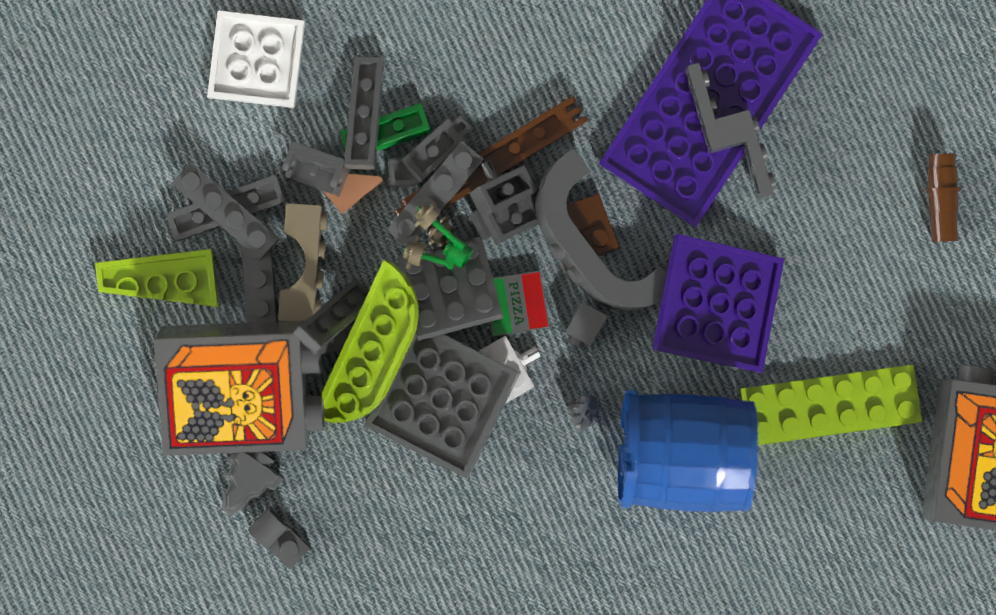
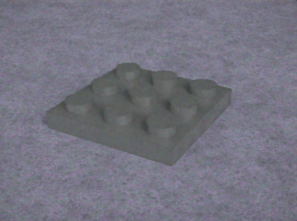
M480 236L463 241L472 247L474 251L462 269L455 265L450 270L444 265L423 259L420 267L412 264L410 269H406L408 260L403 259V257L397 258L399 268L410 280L416 293L419 309L416 329L418 341L503 318L485 248ZM447 245L426 250L425 253L446 259L447 256L443 254V251Z

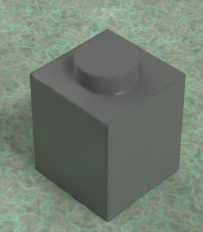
M582 302L564 332L569 336L567 341L580 349L584 345L591 347L608 316Z

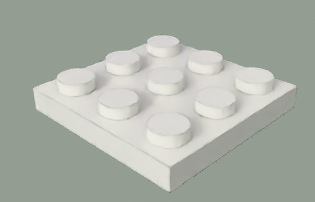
M218 11L207 97L295 108L305 21Z

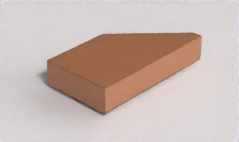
M348 174L339 197L324 193L343 215L384 180L381 176Z

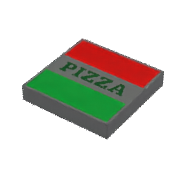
M541 270L493 278L503 318L490 322L492 337L550 328Z

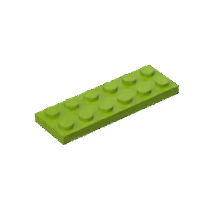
M914 364L739 389L741 401L755 402L758 420V445L922 422Z

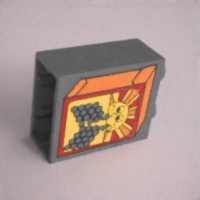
M304 321L163 326L154 339L163 456L306 450L311 431H324L325 415L323 395L308 396L307 374L321 373V349L316 354L313 353L293 334Z
M959 365L957 380L939 381L922 519L996 530V385H993L994 369Z

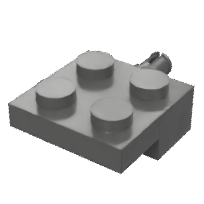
M491 159L482 163L480 167H482L488 181L469 194L495 244L498 245L538 225L535 208L536 200L533 196L538 190L525 165L507 174L498 175Z

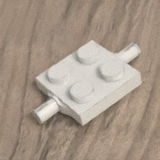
M504 336L479 350V352L520 372L506 403L535 387L527 374L526 367L528 363L541 357L535 346L520 355L512 348L507 337Z

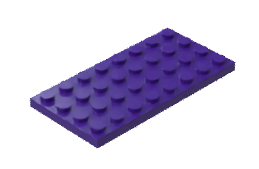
M706 0L598 165L696 228L745 152L743 145L715 153H708L685 73L687 66L699 63L701 70L706 69L710 86L706 87L709 98L714 97L718 114L714 115L715 119L750 110L751 117L756 116L759 128L761 129L823 34L772 0Z

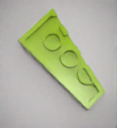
M212 249L95 263L98 292L219 307Z

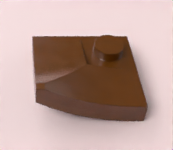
M600 194L567 204V212L570 219L598 257L620 249Z

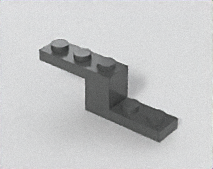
M699 63L687 66L685 73L708 153L711 154L743 145L758 200L770 198L774 195L773 189H776V183L772 172L767 173L765 161H768V156L764 144L759 145L756 133H760V128L756 116L751 117L750 110L715 119L714 115L718 114L714 97L709 98L706 87L710 86L706 69L701 70Z

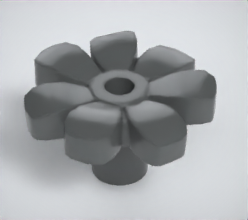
M583 394L581 395L580 402L571 401L568 404L567 411L573 414L570 417V422L576 425L575 429L584 431L586 427L589 428L592 424V417L598 416L599 408L595 407L597 404L595 396Z

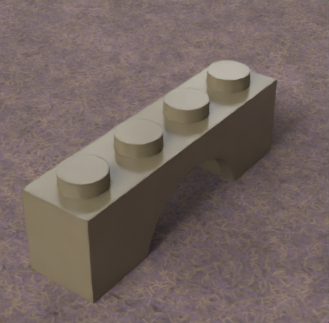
M286 203L284 233L297 240L303 248L305 269L301 278L293 286L280 291L278 321H306L322 307V300H317L318 288L323 289L324 271H319L320 259L325 260L326 242H321L322 230L327 231L328 213H323V207L320 205Z

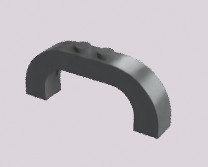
M573 148L546 171L537 189L535 202L537 221L543 235L551 245L549 247L551 253L556 259L564 262L568 268L567 273L574 283L580 284L588 295L606 307L619 311H638L661 302L667 273L661 266L652 270L638 281H624L615 277L606 268L570 219L566 205L568 193L575 183L591 172Z

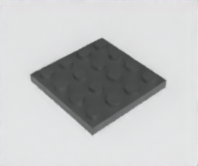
M415 333L387 395L378 407L370 413L364 426L469 479L520 372L445 334L418 341Z

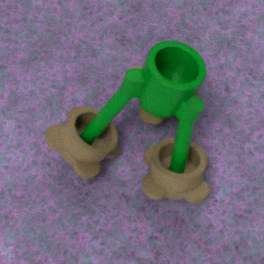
M435 201L430 206L425 203L422 207H417V213L414 216L418 220L414 226L420 225L425 230L429 227L428 237L430 238L429 244L431 246L435 244L444 246L448 243L443 251V254L447 257L444 259L425 253L427 244L419 242L420 236L417 235L414 243L408 242L407 246L403 249V259L408 260L406 269H410L412 264L420 267L423 259L444 265L450 270L455 265L462 269L474 251L472 247L454 235L455 229L448 224L450 220L448 216H444L441 221L436 219L441 212L435 207Z

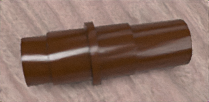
M955 153L929 155L928 188H925V192L929 194L931 242L958 241V191H961V187H958Z

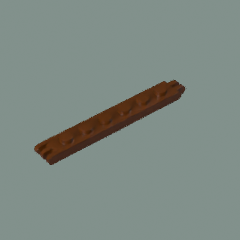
M572 96L481 151L478 155L484 159V162L491 159L498 175L587 123L589 119L587 116H583L577 121L574 119V116L583 110L578 106L569 111L567 107L577 101ZM478 167L444 209L469 195L470 192L488 181L482 167ZM419 190L401 200L403 206L394 212L396 217L408 205V203L419 192Z

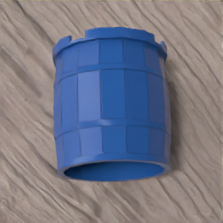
M625 390L620 428H624V435L626 437L624 445H619L618 502L621 503L620 508H631L632 504L662 510L698 512L749 511L755 489L758 457V420L754 401L692 394L661 393L638 395L636 390Z

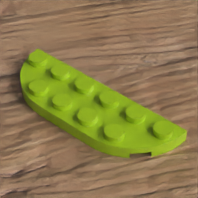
M383 260L321 393L324 400L325 422L344 423L366 416L376 409L387 395L416 333L419 317L416 293L405 273L389 260Z

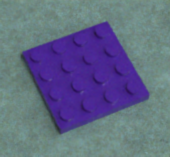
M675 234L652 350L763 373L784 258Z

